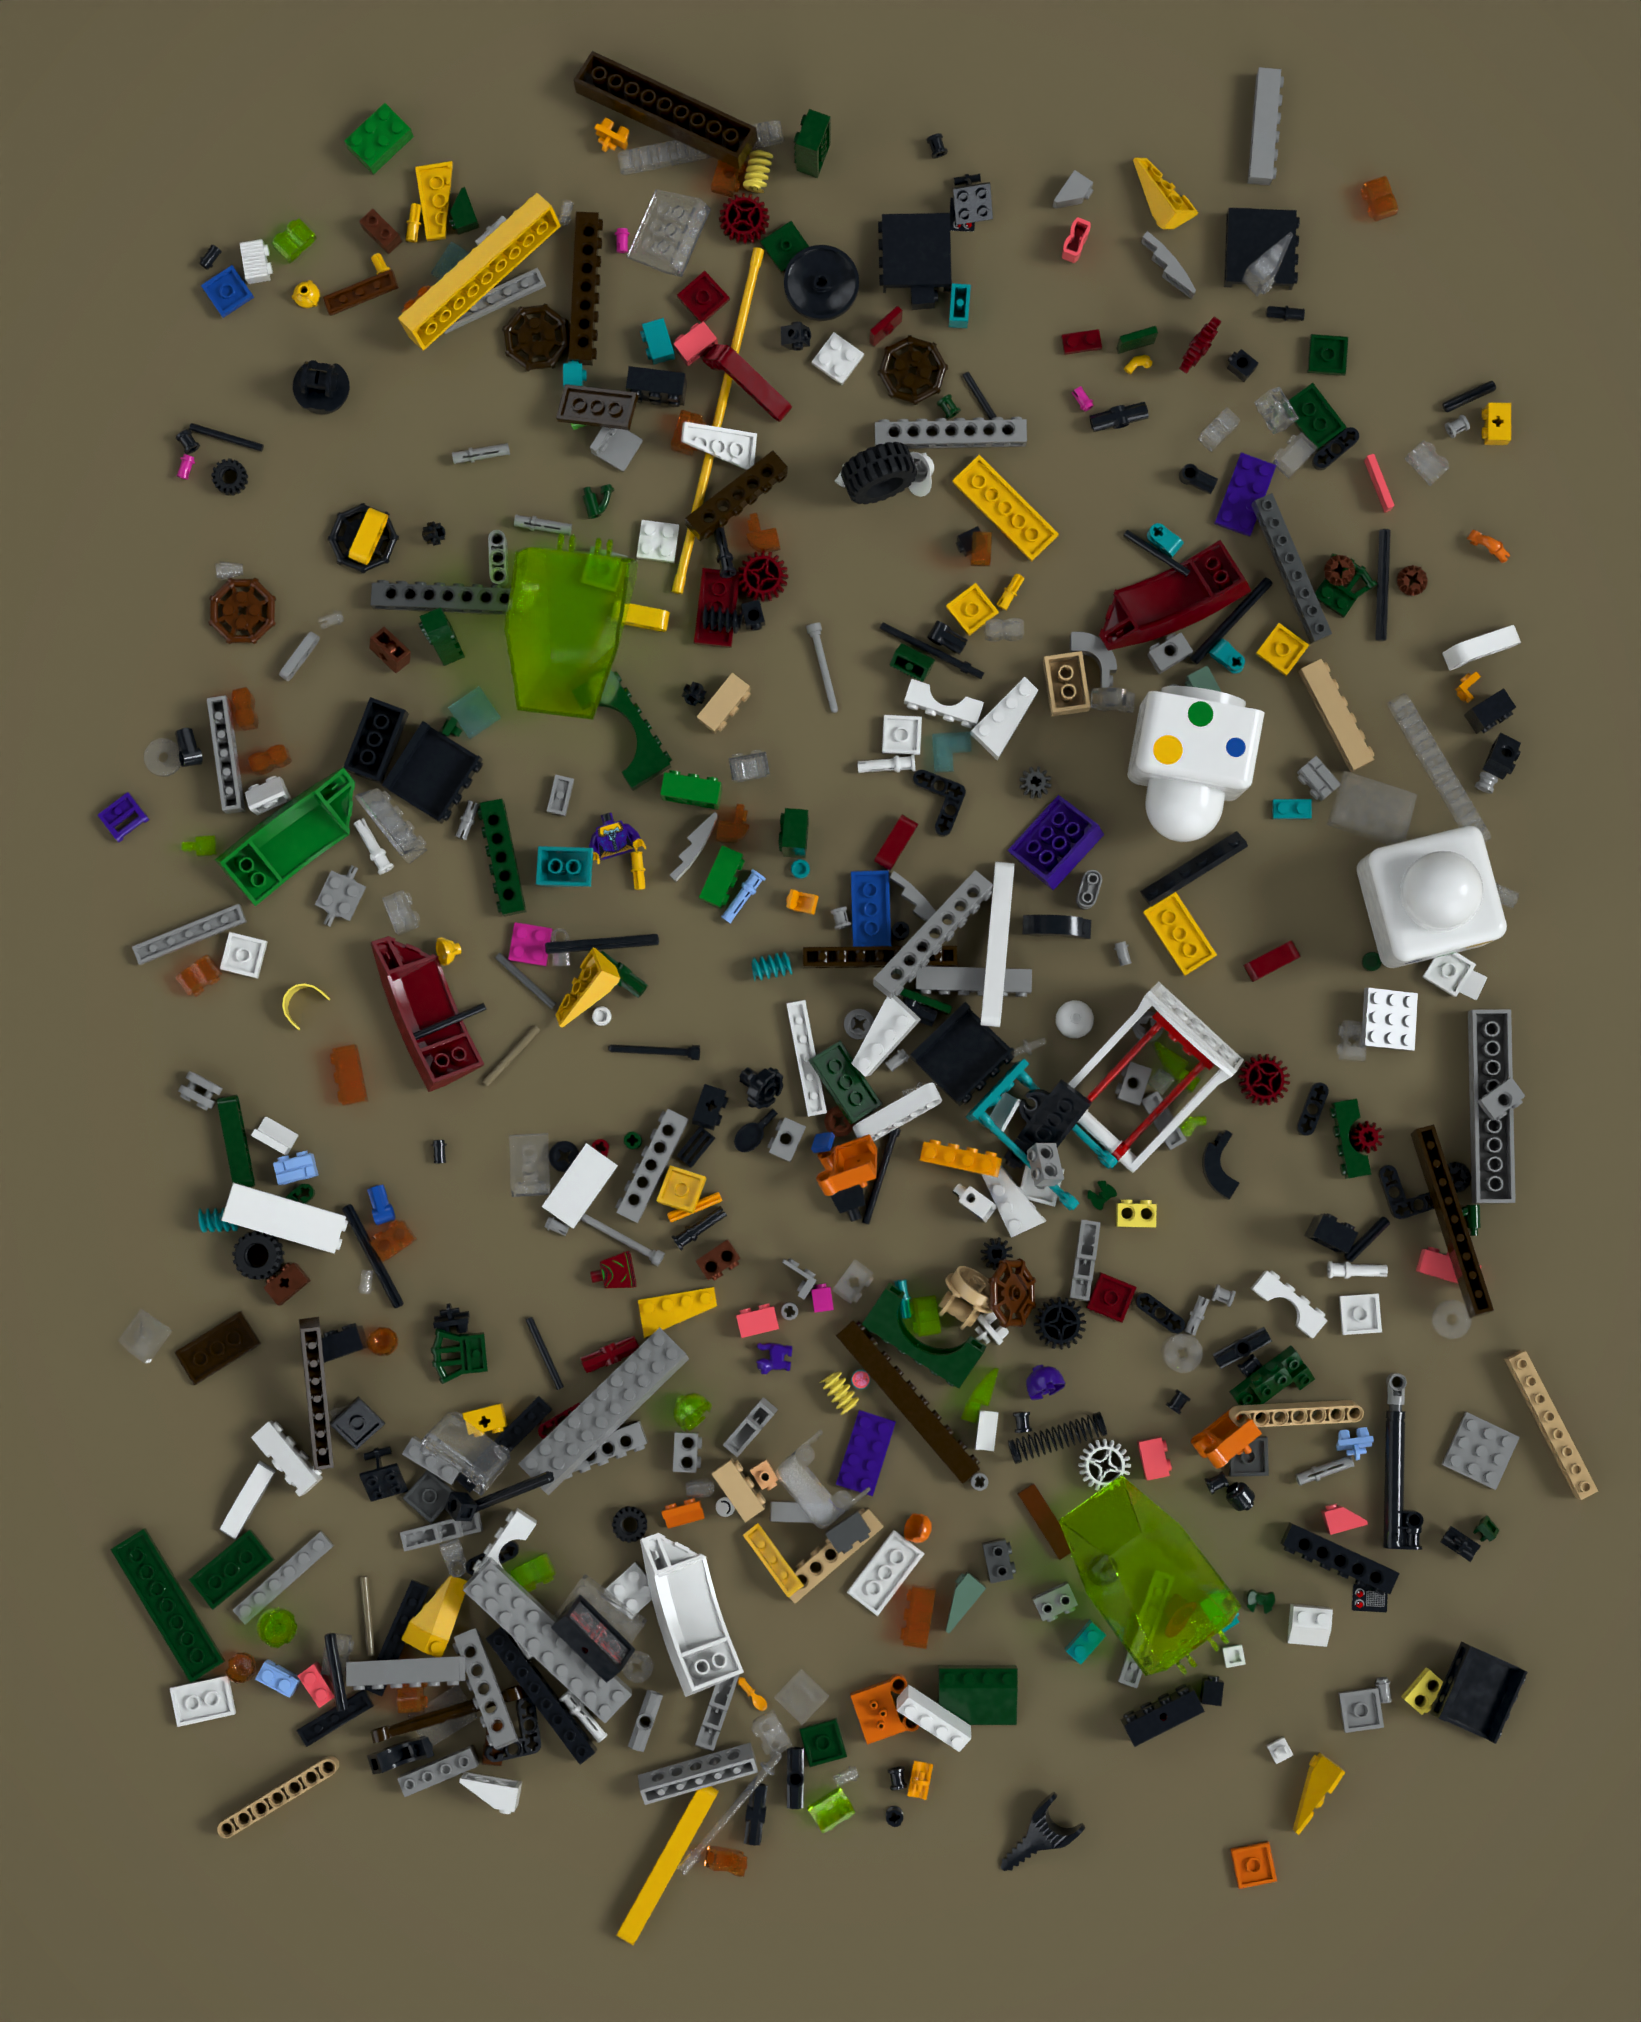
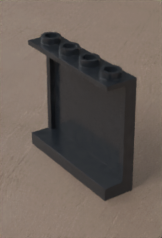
M1228 208L1226 214L1224 287L1231 288L1233 284L1289 286V290H1292L1294 284H1297L1298 272H1295V265H1298L1299 256L1295 254V250L1299 245V235H1296V229H1299L1300 217H1297V210Z
M950 213L882 214V221H878V233H882V239L878 240L879 251H882V257H879V268H883V274H879V286H883V293H886V288L943 287V292H951Z
M422 721L382 786L438 822L443 823L444 820L447 821L452 814L451 809L454 804L458 805L461 801L463 790L465 788L468 789L473 781L471 778L474 773H478L482 768L483 763L481 762L483 759Z
M964 1002L910 1056L960 1107L963 1103L966 1105L973 1098L972 1094L976 1090L981 1091L986 1086V1081L990 1077L994 1078L1000 1072L999 1068L1004 1063L1007 1065L1013 1060L1014 1048H1010L988 1026H982L981 1019Z
M1461 1641L1430 1714L1496 1744L1502 1735V1729L1506 1721L1509 1719L1510 1711L1518 1698L1520 1688L1526 1680L1527 1671Z

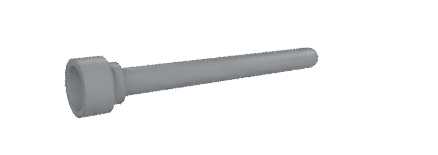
M813 623L806 626L807 633L813 638L831 712L836 713L838 706L820 638L822 631L821 623Z
M584 1214L581 1218L583 1222L649 1257L648 1260L657 1267L664 1258V1252L660 1250L652 1251L587 1214Z

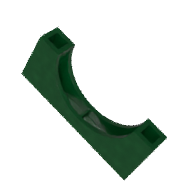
M610 668L572 691V694L582 711L593 707L611 708L626 717L633 726L637 738L636 753L631 764L622 771V774L632 791L671 768L670 762L672 759L667 751L663 752L660 746L662 743L658 736H653L649 731L652 729L647 719L643 720L639 715L642 711L637 703L633 704L629 699L632 695L627 687L623 689L619 683L622 679L617 671L613 673Z
M889 1282L862 1325L865 1326L868 1332L880 1336L885 1343L895 1346L900 1353L912 1357L917 1364L927 1367L932 1374L945 1379L950 1386L960 1388L983 1355L987 1346L972 1336L964 1343L952 1348H936L922 1343L909 1332L903 1322L901 1302L905 1292Z

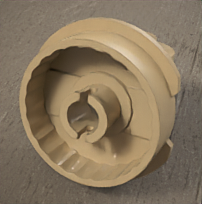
M959 1266L954 1273L948 1274L945 1279L950 1291L948 1290L938 1306L941 1309L938 1314L943 1316L947 1312L955 1316L956 1319L962 1322L959 1329L963 1331L966 1326L971 1327L980 1312L992 1313L993 1311L988 1307L990 1303L989 1279L970 1267Z

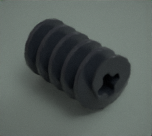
M705 604L702 620L703 628L707 629L710 624L711 630H715L718 625L719 631H722L725 627L726 632L729 633L731 628H733L734 634H737L739 629H741L743 610L739 615H737L736 609L730 614L729 608H726L725 612L722 613V609L719 607L715 612L714 606L707 610Z

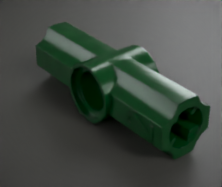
M601 951L618 970L620 979L617 985L623 986L639 998L645 992L648 985L635 976L633 971L624 964L618 963L604 951Z

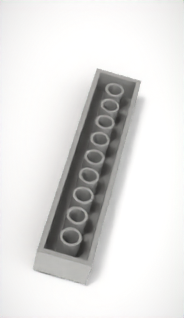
M1511 1009L1468 1011L1472 1203H1515L1513 1108L1507 1109V1114L1503 1118L1490 1120L1477 1102L1478 1099L1504 1080L1513 1078ZM1500 1095L1498 1102L1503 1106L1506 1104V1098Z
M661 1328L657 1329L518 1464L531 1478L547 1471L553 1472L554 1481L540 1487L549 1495L689 1360V1357Z
M491 1557L463 1585V1591L604 1723L632 1696L631 1688L617 1675L607 1683L599 1677L551 1628L557 1619Z

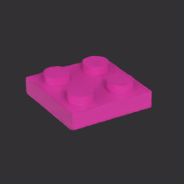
M515 922L508 960L547 967L549 954L545 951V943L551 942L553 929Z

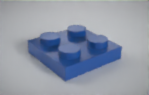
M233 265L201 285L222 318L254 298Z

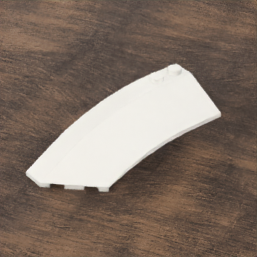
M660 1533L640 1539L653 1606L668 1654L685 1697L744 1673L721 1614L706 1560L707 1557L689 1550L690 1548L678 1542L665 1538Z

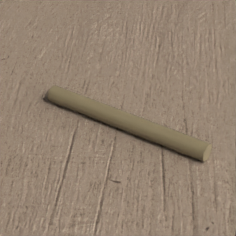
M535 1025L483 1082L489 1086L540 1032V1029Z
M368 1576L360 1577L366 1648L367 1656L375 1655L369 1583Z

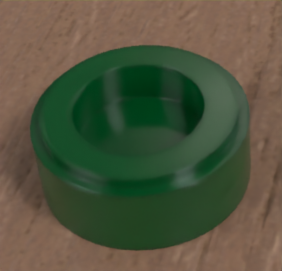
M1376 952L1365 954L1361 961L1363 968L1367 971H1375L1382 964L1379 954Z

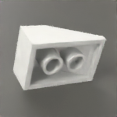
M464 1772L460 1778L459 1783L494 1809H499L500 1813L511 1814V1812H515L519 1804L522 1781Z

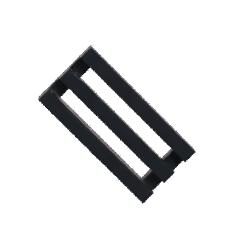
M700 1126L677 1154V1157L692 1168L716 1138ZM701 1132H703L704 1135L699 1139V1141L690 1150L686 1157H683L682 1155L684 1154V1152L689 1148V1146L698 1137V1135ZM708 1136L710 1138L709 1141L704 1145V1147L700 1150V1152L691 1162L688 1161V1159L692 1156V1154L697 1150V1148Z

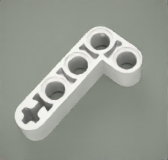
M1511 625L1458 643L1442 654L1449 671L1470 661L1520 644L1521 641L1515 626Z

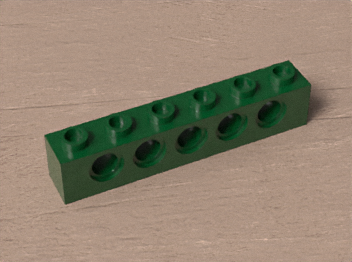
M502 798L480 803L481 808L478 809V815L480 820L484 822V827H481L483 838H487L488 845L485 846L487 857L491 856L492 864H489L491 876H495L496 882L493 883L494 893L499 896V901L496 902L498 912H502L504 917L525 913L527 911L505 802ZM496 816L499 818V822L494 826L490 825V818ZM496 835H501L503 838L499 844L493 843V838ZM499 854H506V860L504 862H497V856ZM509 872V880L501 881V874ZM513 891V898L506 900L504 898L505 892Z

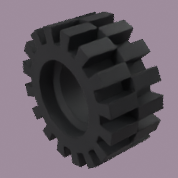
M228 458V461L223 459L222 463L218 462L216 463L217 467H213L212 481L221 493L233 496L236 492L239 494L241 489L244 490L246 488L244 485L248 484V474L237 460L234 459L233 461ZM229 470L235 471L237 474L236 481L231 484L223 481L224 473Z
M634 1506L620 1509L613 1518V1533L623 1542L631 1543L638 1541L643 1537L648 1527L645 1513ZM627 1517H633L637 1521V1528L633 1532H627L622 1526L623 1520Z

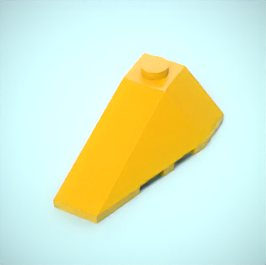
M1147 158L1133 159L1150 211L1160 228L1175 229L1197 216L1198 211L1185 195L1181 197L1174 190L1176 186L1172 182L1169 183L1162 179L1163 174Z
M592 948L580 965L582 971L578 979L574 977L570 994L565 995L555 1014L558 1024L562 1028L607 995L619 982L620 976L616 966L596 948Z
M451 1574L437 1589L435 1595L428 1603L426 1602L422 1606L420 1612L409 1621L401 1640L426 1654L437 1658L442 1657L465 1596L463 1585L467 1580Z
M1320 1752L1317 1756L1314 1755L1309 1762L1310 1767L1293 1830L1298 1835L1312 1819L1314 1808L1317 1809L1323 1805L1325 1794L1327 1792L1331 1794L1345 1774V1771L1339 1765Z

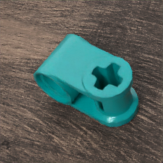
M1161 523L1152 525L1147 532L1148 541L1171 558L1174 557L1184 544L1179 536L1172 533ZM1159 531V535L1157 537L1154 536V533Z
M1223 638L1209 652L1214 660L1222 664L1233 674L1240 673L1244 668L1245 658ZM1238 660L1240 662L1239 666L1236 665L1234 667L1232 665L1233 661L1236 662Z

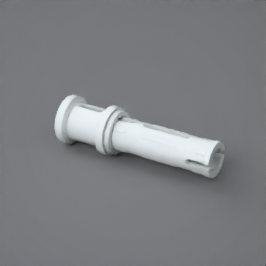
M914 754L908 757L896 755L892 759L858 761V773L895 770L897 773L901 770L916 771Z
M359 819L353 825L368 848L370 859L376 864L379 875L390 871L394 865L386 857V851L378 845L365 819Z
M1328 1261L1327 1264L1328 1278L1333 1276L1344 1277L1345 1279L1351 1276L1387 1277L1388 1274L1387 1265H1355L1349 1262L1333 1263L1332 1261Z
M570 1690L559 1698L560 1702L563 1701L570 1709L569 1713L577 1716L598 1743L607 1736V1733L603 1731L584 1708L585 1705Z

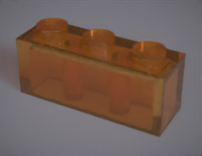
M353 1044L333 1048L330 1059L332 1065H335L336 1068L334 1080L336 1084H339L340 1091H337L339 1103L342 1102L344 1106L368 1102L358 1045Z
M912 1584V1589H908L906 1601H910L909 1608L904 1609L903 1620H906V1626L901 1628L900 1633L903 1645L927 1648L936 1593L935 1588Z

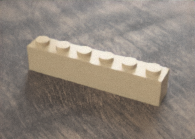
M1319 659L1301 668L1298 673L1350 773L1374 761V752L1370 746L1367 747L1363 731L1361 729L1358 730L1355 724L1357 720L1354 714L1350 713L1346 707L1348 706L1347 700L1344 696L1340 695L1337 681L1331 678L1328 664Z

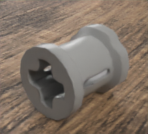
M1462 414L1453 422L1445 423V429L1451 438H1455L1456 434L1469 430L1470 425L1467 418Z
M846 907L830 911L835 920V930L851 926V922L848 921Z
M1217 1284L1211 1300L1220 1301L1230 1307L1236 1291L1223 1289Z

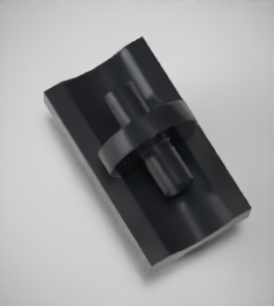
M451 1303L446 1304L447 1309L440 1310L439 1316H434V1329L437 1328L450 1332L449 1326L456 1325L457 1333H466L468 1331L469 1311L460 1312L459 1307L452 1308Z
M1452 1526L1449 1527L1440 1541L1469 1562L1472 1561L1475 1553L1481 1547V1545Z

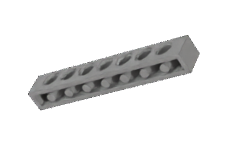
M977 417L973 418V420L955 418L954 421H946L945 418H938L935 421L917 419L910 422L908 419H899L897 422L882 419L875 422V446L885 444L886 442H901L908 449L1025 447L1027 444V419L1012 417L1010 420H1003L1002 417H994L992 420H984V418ZM986 428L992 429L993 434L986 435L983 432V430ZM1009 428L1012 430V433L1005 435L1002 429ZM933 429L937 434L929 436L926 432ZM953 429L956 434L948 436L945 431ZM966 429H972L974 431V434L968 436L965 434L964 431ZM892 430H896L899 433V435L897 437H891L889 435V432ZM915 430L918 435L911 437L908 435V431Z
M975 870L873 978V985L890 999L894 995L898 996L903 991V986L906 982L910 983L916 977V972L920 968L923 969L929 963V958L933 954L939 953L942 949L941 945L945 941L948 942L955 934L954 931L958 927L962 928L968 920L967 917L978 911L980 908L979 904L991 897L993 884ZM973 892L977 894V897L971 898L968 894ZM962 906L965 909L963 911H957L955 907ZM945 919H949L952 921V923L946 925L942 921ZM937 933L939 934V937L932 938L930 937V934ZM923 946L927 950L925 952H920L917 950V948ZM906 960H912L914 964L908 966L904 962ZM893 974H899L901 975V978L893 979L891 976Z

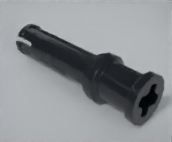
M718 527L714 530V537L718 551L716 559L721 569L719 572L720 577L731 578L737 573L732 563L733 555L728 549L724 527Z
M719 1206V1208L693 1226H686L685 1230L680 1234L672 1236V1239L681 1251L691 1241L695 1242L698 1235L724 1217H727L725 1212L717 1216V1214L723 1211L722 1207Z

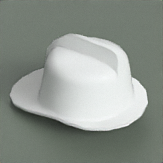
M911 452L910 454L917 469V477L908 488L916 496H926L932 486L931 475L934 472V463L926 453Z

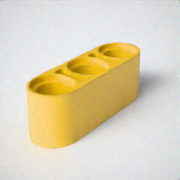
M373 508L367 510L349 551V558L365 565L370 562L386 526L387 514Z
M618 601L616 602L612 621L619 624L666 632L670 612Z

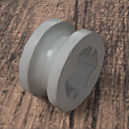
M792 1302L785 1303L781 1308V1314L784 1319L793 1320L798 1315V1308ZM788 1306H792V1309L795 1311V1314H791V1317H788L787 1313L784 1312V1309H788Z
M976 1473L971 1477V1485L975 1490L982 1491L988 1486V1478L983 1473ZM978 1476L979 1478H984V1485L982 1487L980 1485L978 1487L975 1486V1478Z

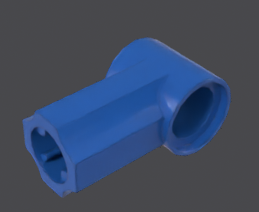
M384 1184L367 1189L373 1207L372 1215L375 1224L381 1225L396 1220L391 1203L389 1204Z

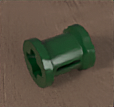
M951 394L944 396L937 402V406H940L946 414L945 418L947 420L953 418L961 411L952 401Z
M629 1132L624 1137V1144L629 1149H638L642 1144V1138L636 1132ZM633 1135L638 1139L634 1146L628 1142V1139H631Z

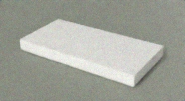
M586 1143L542 1207L574 1229L618 1165Z
M893 1529L847 1590V1593L878 1616L925 1553Z

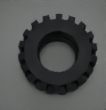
M253 1231L245 1234L244 1237H240L238 1244L234 1246L235 1252H232V1256L235 1258L233 1263L236 1264L237 1271H240L241 1275L248 1277V1279L256 1280L267 1279L275 1275L276 1271L281 1269V1263H284L283 1255H285V1252L282 1251V1243H279L277 1237L259 1231ZM255 1244L264 1245L269 1253L268 1261L262 1267H255L249 1260V1251Z

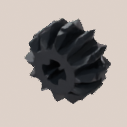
M1000 1237L997 1238L996 1244L993 1238L989 1239L991 1246L986 1242L983 1244L988 1248L987 1251L980 1250V1253H987V1256L982 1257L981 1260H989L985 1265L986 1267L993 1263V1270H996L997 1263L999 1264L1000 1260L1006 1259V1257L1013 1258L1012 1254H1007V1251H1011L1012 1247L1005 1249L1008 1243L1007 1240L1000 1245ZM1000 1249L1002 1256L994 1259L992 1257L994 1255L992 1250Z

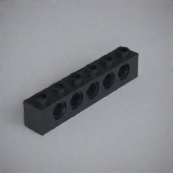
M1289 1522L1280 1543L1285 1546L1283 1550L1292 1554L1299 1552L1303 1554L1301 1558L1311 1563L1314 1559L1320 1562V1567L1329 1571L1331 1568L1338 1570V1575L1346 1579L1351 1576L1356 1579L1355 1583L1366 1587L1368 1584L1374 1587V1592L1384 1595V1593L1391 1594L1400 1574ZM1305 1538L1308 1541V1545L1306 1548L1301 1549L1299 1541ZM1319 1547H1324L1326 1550L1325 1555L1322 1557H1318L1316 1553ZM1338 1555L1343 1556V1562L1340 1565H1336L1334 1562L1335 1557ZM1360 1563V1572L1353 1573V1565ZM1377 1571L1379 1573L1378 1580L1371 1581V1573Z

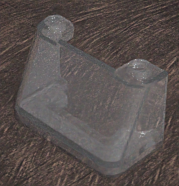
M456 1411L449 1412L424 1436L419 1449L426 1456L433 1452V1457L439 1456L468 1477L467 1482L471 1483L473 1481L476 1485L474 1491L480 1496L485 1493L511 1459L510 1451L505 1446L498 1445L465 1421L463 1416Z

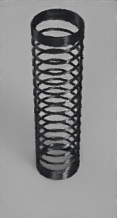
M1093 1413V1421L1089 1415H1087V1422L1081 1417V1424L1078 1419H1075L1076 1428L1073 1422L1069 1421L1070 1430L1067 1424L1063 1423L1064 1432L1061 1426L1057 1425L1058 1434L1053 1426L1051 1427L1052 1435L1046 1428V1437L1040 1430V1439L1037 1433L1034 1432V1441L1031 1435L1028 1434L1029 1445L1025 1437L1022 1436L1023 1447L1018 1438H1016V1445L1013 1439L1008 1440L1014 1463H1022L1019 1445L1025 1459L1028 1461L1024 1441L1032 1459H1034L1030 1439L1038 1457H1040L1036 1437L1043 1454L1046 1455L1042 1435L1050 1453H1052L1048 1434L1055 1450L1058 1451L1054 1432L1061 1448L1064 1449L1060 1430L1067 1446L1070 1447L1066 1428L1073 1445H1076L1071 1424L1080 1444L1081 1438L1078 1425L1087 1442L1083 1421L1092 1440L1093 1435L1089 1419L1098 1438L1099 1433L1096 1422L1101 1436L1107 1435L1101 1413Z

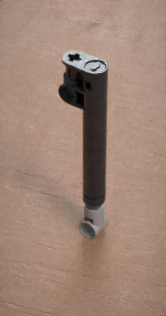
M1391 1373L1386 1378L1389 1410H1386L1383 1548L1422 1550V1546L1419 1545L1420 1533H1422L1423 1516L1415 1510L1404 1509L1405 1411H1402V1405H1405L1407 1381L1402 1374ZM1396 1376L1401 1381L1398 1387L1392 1385V1379ZM1416 1514L1417 1522L1411 1525L1409 1517Z

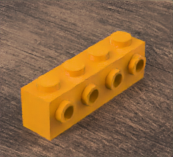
M932 1139L929 1142H923L920 1161L996 1178L999 1176L1002 1159L996 1157L997 1153L986 1151L985 1154L978 1153V1149L970 1147L962 1150L959 1149L960 1145L948 1143V1146H943L941 1141Z

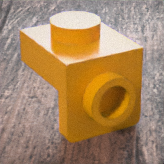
M1474 672L1472 675L1470 673L1466 674L1460 680L1462 684L1455 689L1457 696L1463 702L1469 703L1474 699L1467 689L1481 677L1477 672Z
M791 889L786 899V907L796 912L814 915L819 896Z

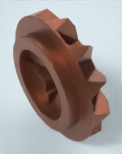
M1333 556L1325 564V577L1333 585H1345L1354 577L1355 567L1352 560L1347 556ZM1338 562L1341 568L1348 569L1342 572L1341 578L1338 572H1332L1334 569H1337Z
M1414 565L1403 568L1397 577L1399 589L1409 596L1422 593L1428 582L1426 573L1422 568ZM1416 574L1417 584L1413 583L1409 587L1410 579L1408 577H1413Z
M839 1106L833 1107L827 1112L824 1123L828 1132H833L836 1137L848 1135L853 1130L855 1122L850 1125L846 1117L843 1120L847 1126L846 1128L842 1125L834 1128L836 1120L833 1116L838 1118L844 1116Z

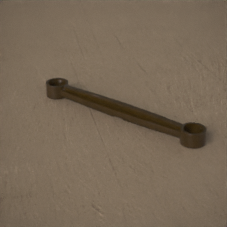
M520 1685L501 1691L504 1702H511L525 1697L523 1688ZM473 1699L410 1718L391 1726L387 1725L371 1730L370 1733L373 1743H378L393 1736L441 1724L450 1719H457L478 1712L480 1709H476ZM495 1703L488 1704L486 1709L495 1706Z

